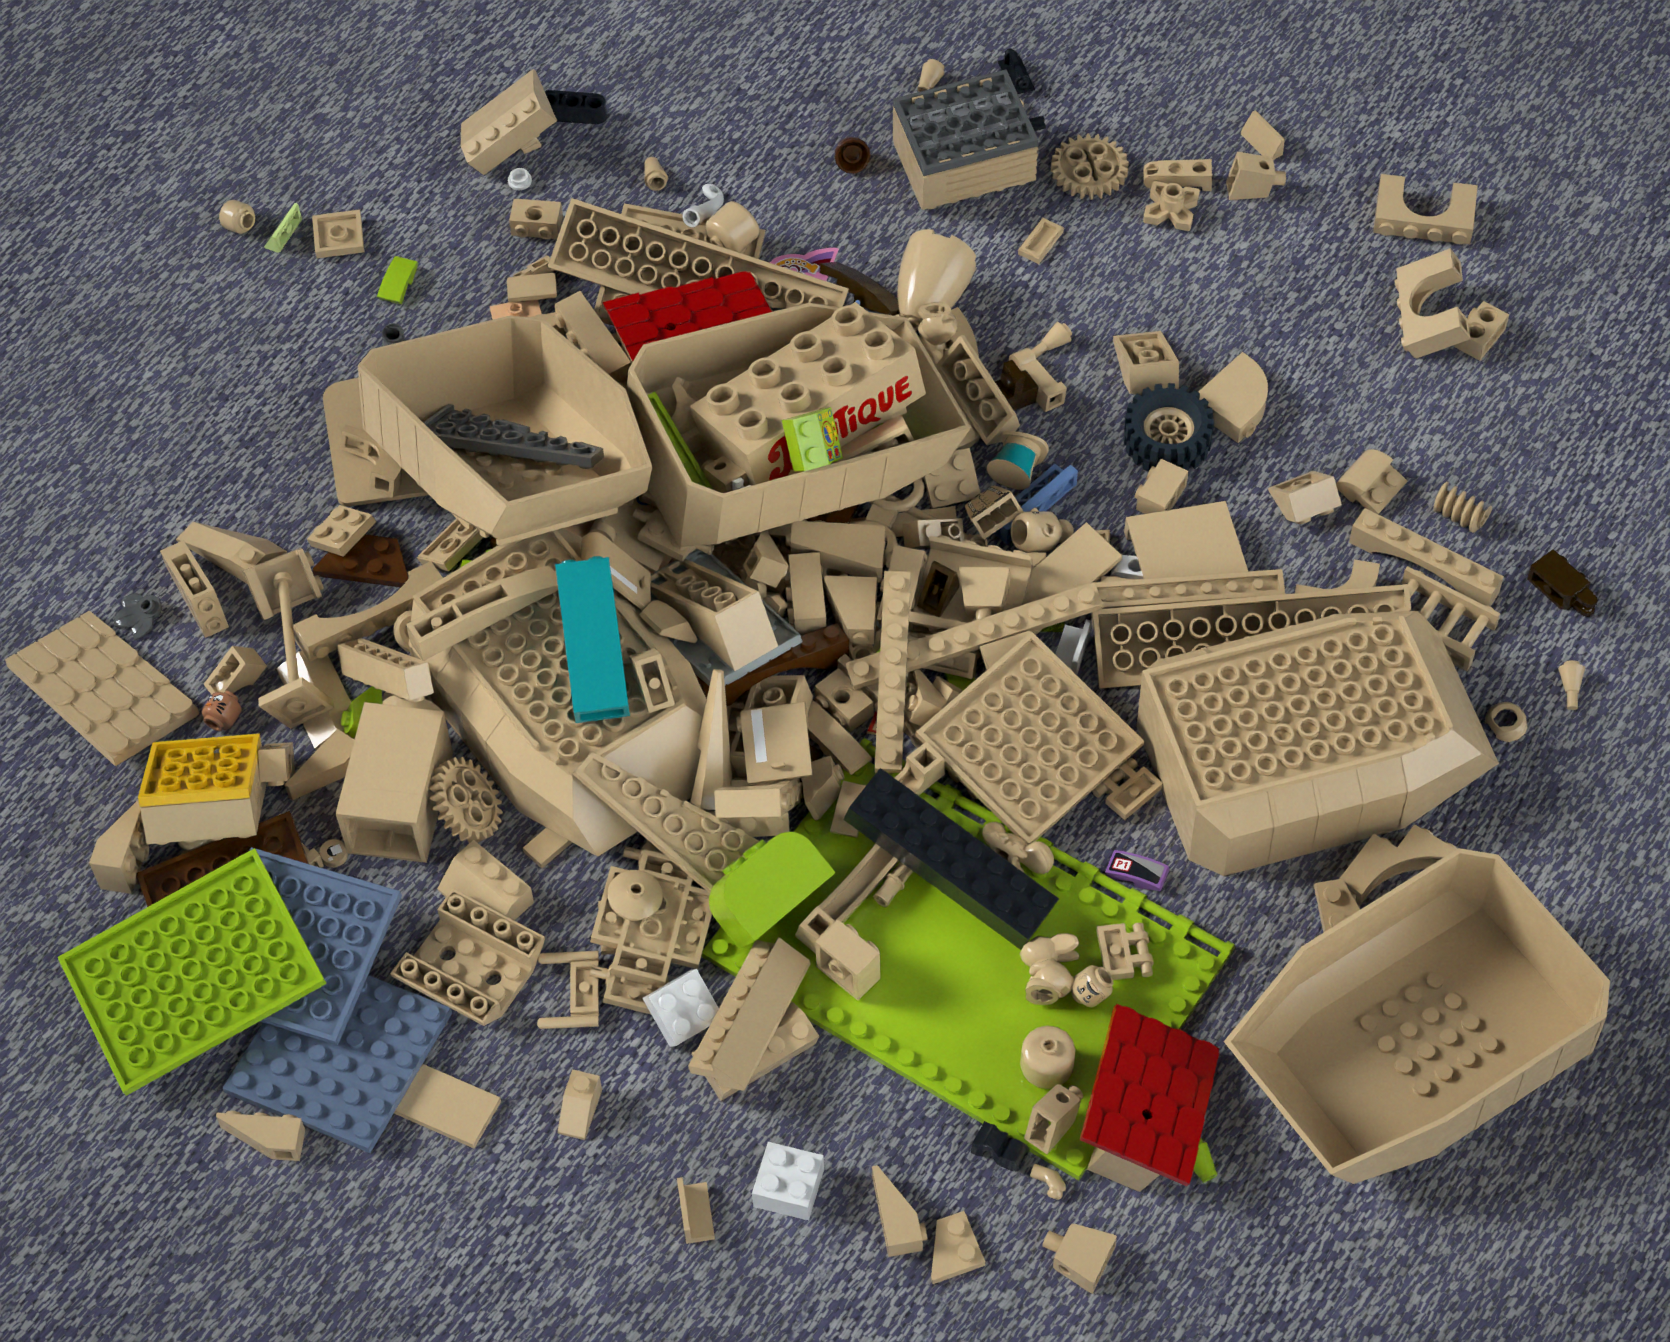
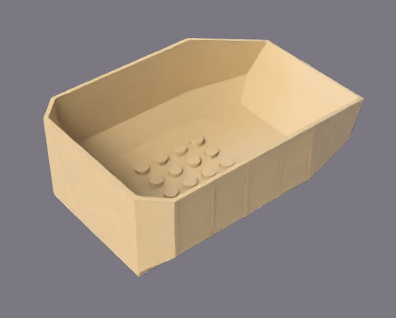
M806 303L644 344L628 370L627 394L652 464L648 488L680 551L699 545L719 544L727 540L756 532L759 533L796 521H803L807 518L842 510L876 499H882L947 463L971 426L908 318L869 312L915 348L926 394L906 406L907 413L902 415L914 441L727 493H720L691 481L647 395L656 392L665 409H669L673 416L677 400L672 385L676 377L683 378L694 384L692 391L700 400L707 396L708 391L714 386L726 384L748 370L754 361L769 357L788 345L797 334L810 331L831 318L833 313L840 307ZM703 448L693 454L701 469L707 460L715 461Z
M510 315L371 349L358 364L363 430L439 506L451 512L468 529L475 526L480 529L481 536L485 538L490 535L496 538V544L499 546L618 513V507L647 492L652 464L626 389L544 319ZM452 404L454 405V410L462 412L464 409H470L472 415L487 414L490 415V420L492 421L504 419L530 427V432L539 434L540 431H546L550 438L563 436L567 438L568 443L584 442L603 448L604 458L594 465L593 468L582 469L577 465L561 466L557 465L556 462H535L529 458L514 459L509 455L493 456L489 455L488 452H468L466 449L461 448L450 449L423 422L446 405Z
M562 528L504 545H498L412 596L411 621L453 599L498 580L549 565L556 573L555 564H560L565 560L581 561V542L583 538ZM613 588L630 716L575 723L559 591L557 590L424 661L428 662L434 692L431 694L433 703L444 711L447 722L515 808L525 816L598 857L638 831L573 775L575 770L591 752H594L620 766L626 772L645 779L647 783L659 789L670 792V795L682 801L688 800L692 796L701 750L697 748V742L707 699L690 662L685 659L667 636L659 635L639 616L642 612L640 608ZM409 639L408 646L411 656L422 660ZM655 648L661 654L675 705L649 713L637 685L629 656Z
M1418 611L1333 614L1317 620L1290 625L1285 628L1250 637L1247 636L1207 648L1204 647L1188 653L1157 659L1148 669L1142 670L1137 718L1138 732L1145 741L1144 747L1155 775L1163 783L1161 790L1188 859L1222 876L1370 838L1373 834L1381 835L1403 829L1499 764L1439 632Z
M1458 848L1303 945L1225 1039L1224 1043L1328 1172L1335 1177L1355 1184L1438 1155L1471 1131L1476 1130L1509 1106L1514 1105L1547 1081L1552 1080L1585 1056L1593 1053L1607 1018L1610 980L1499 855Z

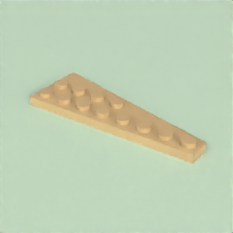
M591 752L573 773L577 779L708 893L711 892L715 883L725 875L722 870L743 856V853L752 845L759 842L757 839L745 834V831L739 828L735 829L703 809L670 795V792L664 789H659L647 783L645 779L626 772L620 766L594 752Z

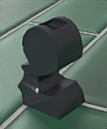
M984 1121L972 1143L971 1154L983 1156L985 1151H989L997 1165L1016 1172L1020 1170L1021 1164L1025 1156L1030 1152V1149L1020 1140L1009 1138L1008 1133L998 1130L996 1125Z

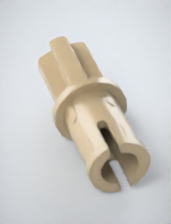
M899 862L893 872L885 876L886 881L874 894V900L879 905L887 907L897 892L904 889V883L913 871L902 862Z

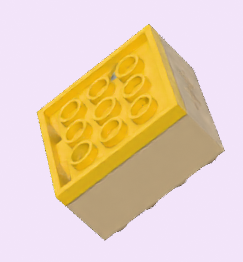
M260 734L152 742L138 795L147 844L165 845L169 842L181 841L191 843L196 840H221L230 837L248 838L257 835L267 782H260L258 750L262 747Z

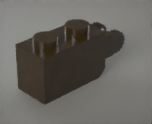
M1552 549L1530 566L1527 580L1559 609L1568 610L1572 607L1586 618L1594 614V607L1597 605L1598 599L1589 589L1590 582L1582 572H1578L1570 565L1564 556L1559 555Z

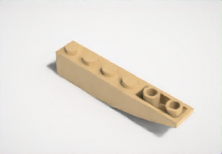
M550 565L525 571L490 583L453 599L406 624L410 642L424 661L557 591L556 573Z

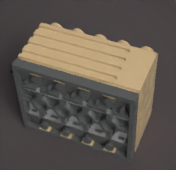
M1007 70L893 98L894 146L922 210L934 209L936 206L956 203L959 200L979 197L985 193L1002 191L1004 188L1024 185L1027 182L1036 180V159L1038 157L1039 140L1035 131L1046 129L1045 119L1043 116L1028 118Z

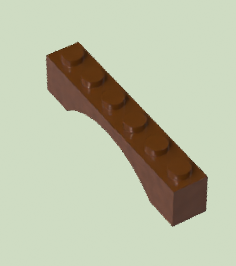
M838 623L801 636L802 643L791 647L790 650L778 657L770 659L769 662L757 669L747 672L746 675L729 685L726 684V707L732 705L755 684L779 672L803 667L828 670L838 666L837 660L844 654L849 657V638ZM696 675L707 699L709 686Z

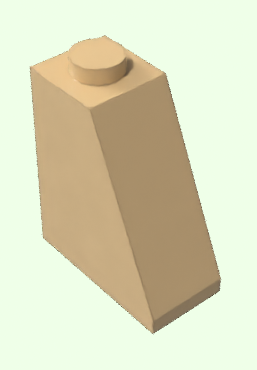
M824 576L825 596L841 629L849 638V643L857 645L874 644L877 577Z

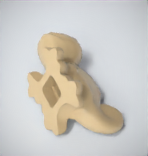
M990 822L984 826L982 835L986 845L1022 872L1024 871L1020 867V862L1037 874L1048 873L1052 868L1054 856L1046 844L1035 841L1028 845L1020 836L1006 833L1005 827L998 822Z

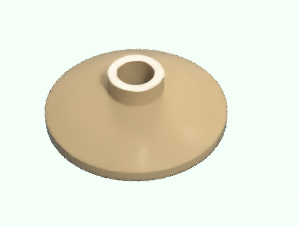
M628 870L618 874L611 881L607 897L610 907L617 915L627 920L640 921L650 918L659 910L663 893L659 882L649 873L640 870ZM631 889H639L641 892L636 894Z

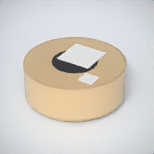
M328 840L320 848L322 862L328 867L341 866L347 860V849L340 840Z

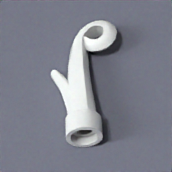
M713 184L703 185V193L710 201L698 206H691L683 212V221L687 226H698L704 220L711 218L723 205V193L717 186Z

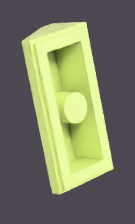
M294 203L264 248L277 253L281 252L302 221L297 203Z

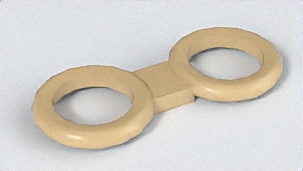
M922 478L912 482L913 492L904 500L893 502L876 499L869 501L872 506L865 520L853 523L885 525L887 547L884 554V566L887 563L888 554L890 552L893 553L895 545L898 546L896 536L891 530L897 513L913 508L922 499L925 488Z

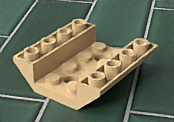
M452 888L437 909L440 920L415 955L413 956L406 952L390 974L397 980L485 1026L503 1016L532 975L545 937ZM447 950L456 953L451 960L440 958L441 954ZM491 975H499L501 977V981L496 985H490L486 982L487 978Z

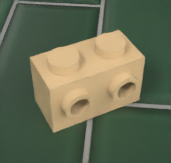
M1161 459L1156 467H1151L1146 483L1144 485L1141 484L1135 493V498L1137 499L1136 510L1144 514L1172 510L1187 486L1188 471Z

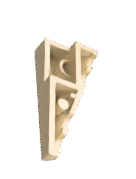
M713 669L697 742V748L701 750L690 801L695 806L706 810H715L714 790L719 787H731L732 780L724 671Z

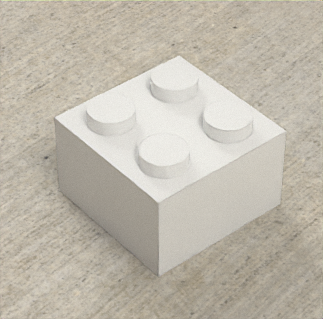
M697 969L684 973L642 998L670 1047L679 1045L709 1027L719 1010Z
M768 1142L752 1192L753 1207L809 1221L824 1172V1156Z

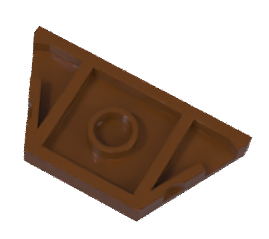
M366 534L345 556L328 552L312 570L314 576L318 575L325 578L400 588L408 580L398 539Z

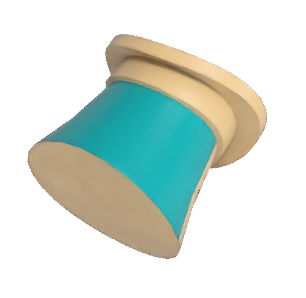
M1004 431L1001 435L1003 448L989 462L987 472L994 481L1003 486L1017 490L1027 489L1031 483L1034 466L1040 464L1046 458L1049 447L1043 439L1037 436L1016 431Z

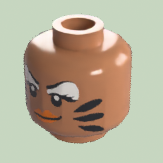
M229 691L213 693L202 709L204 723L216 731L230 729L242 711L241 705L238 703V697Z

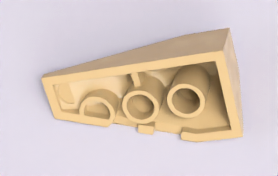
M192 522L176 539L177 542L184 540L189 549L246 584L247 581L242 572L243 570L287 553L286 550L268 539L197 522Z

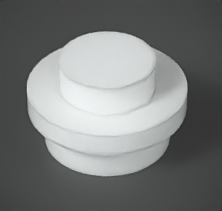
M524 168L512 170L508 177V184L514 190H525L532 183L531 175Z

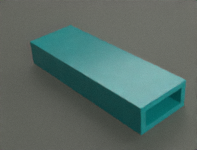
M594 556L588 560H565L560 564H555L575 723L630 716L609 557Z

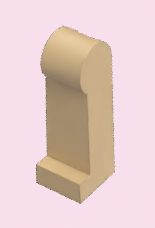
M1211 159L1153 161L1147 163L1143 168L1144 185L1147 188L1152 187L1153 181L1167 184L1177 183L1181 187H1202V191H1212Z
M1025 348L1009 356V361L1013 360L1021 371L1026 370L1039 386L1036 402L1044 412L1064 404L1066 386L1062 382L1057 383L1038 362L1032 350ZM1054 397L1055 400L1050 402V398Z

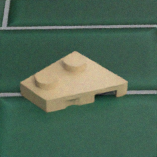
M964 1211L937 1220L931 1273L932 1284L985 1266L984 1257Z

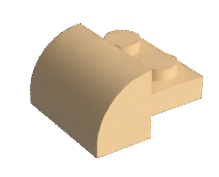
M1370 449L1362 453L1336 482L1337 490L1350 502L1353 503L1357 500L1364 508L1379 514L1407 483V480L1390 465L1393 461L1390 456L1381 451Z

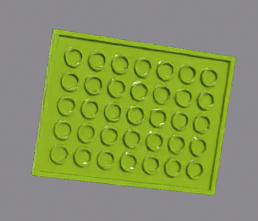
M255 848L57 957L117 1082L126 1096L327 984Z

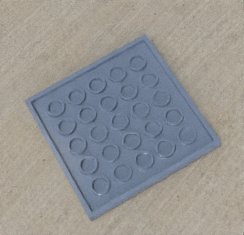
M256 849L327 983L260 1022L338 1045L402 894L398 890Z
M368 975L338 1045L263 1022L223 1086V1090L226 1094L281 1117L287 1114L294 1115L302 1119L305 1127L371 1153L452 1015V1010L448 1006Z

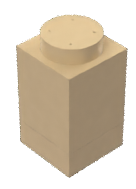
M397 695L386 698L382 704L364 702L336 810V817L348 854L427 863L439 811L433 810V807L437 804L430 799L435 794L429 789V786L434 784L431 781V777L435 775L434 770L443 762L452 759L453 755L444 711L431 701L424 699L419 702H409L407 699L398 698Z

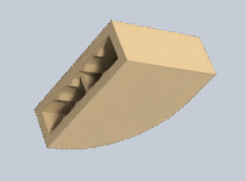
M1242 352L1198 391L1200 393L1199 400L1205 398L1209 402L1208 408L1213 410L1214 426L1239 443L1244 437L1248 438L1253 434L1264 415L1268 394L1267 379L1261 367Z

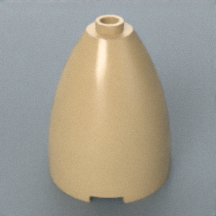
M925 229L913 233L907 243L899 269L897 296L900 314L905 313V318H908L915 331L918 330V325L922 322L918 314L920 306L939 302L945 303L952 308L964 293L976 271V255L965 242L953 235L947 238L934 234V230Z

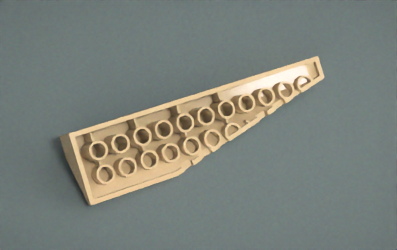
M571 198L548 264L550 269L630 295L638 292L643 294L666 287H678L711 277L716 279L746 271L751 272L770 308L786 309L806 303L843 307L849 291L848 288Z
M1409 584L1109 608L1092 612V625L1099 689L1141 685L1142 670L1148 669L1157 659L1188 653L1204 647L1207 648L1231 642L1247 636L1250 637L1290 625L1328 617L1333 614L1411 611Z

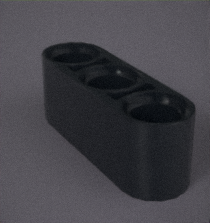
M558 90L545 91L557 119L556 122L596 125L604 123L607 119L606 100L601 94Z

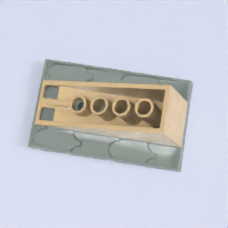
M696 549L689 553L683 562L676 560L650 574L651 601L659 600L675 609L688 621L698 640L694 644L670 637L668 639L685 659L690 662L694 673L708 686H710L713 669L724 671V683L729 685L746 675L747 672L757 669L769 662L770 659L778 657L790 650L791 647H795L803 642L800 634L761 599L759 591L748 587L712 553L708 555Z

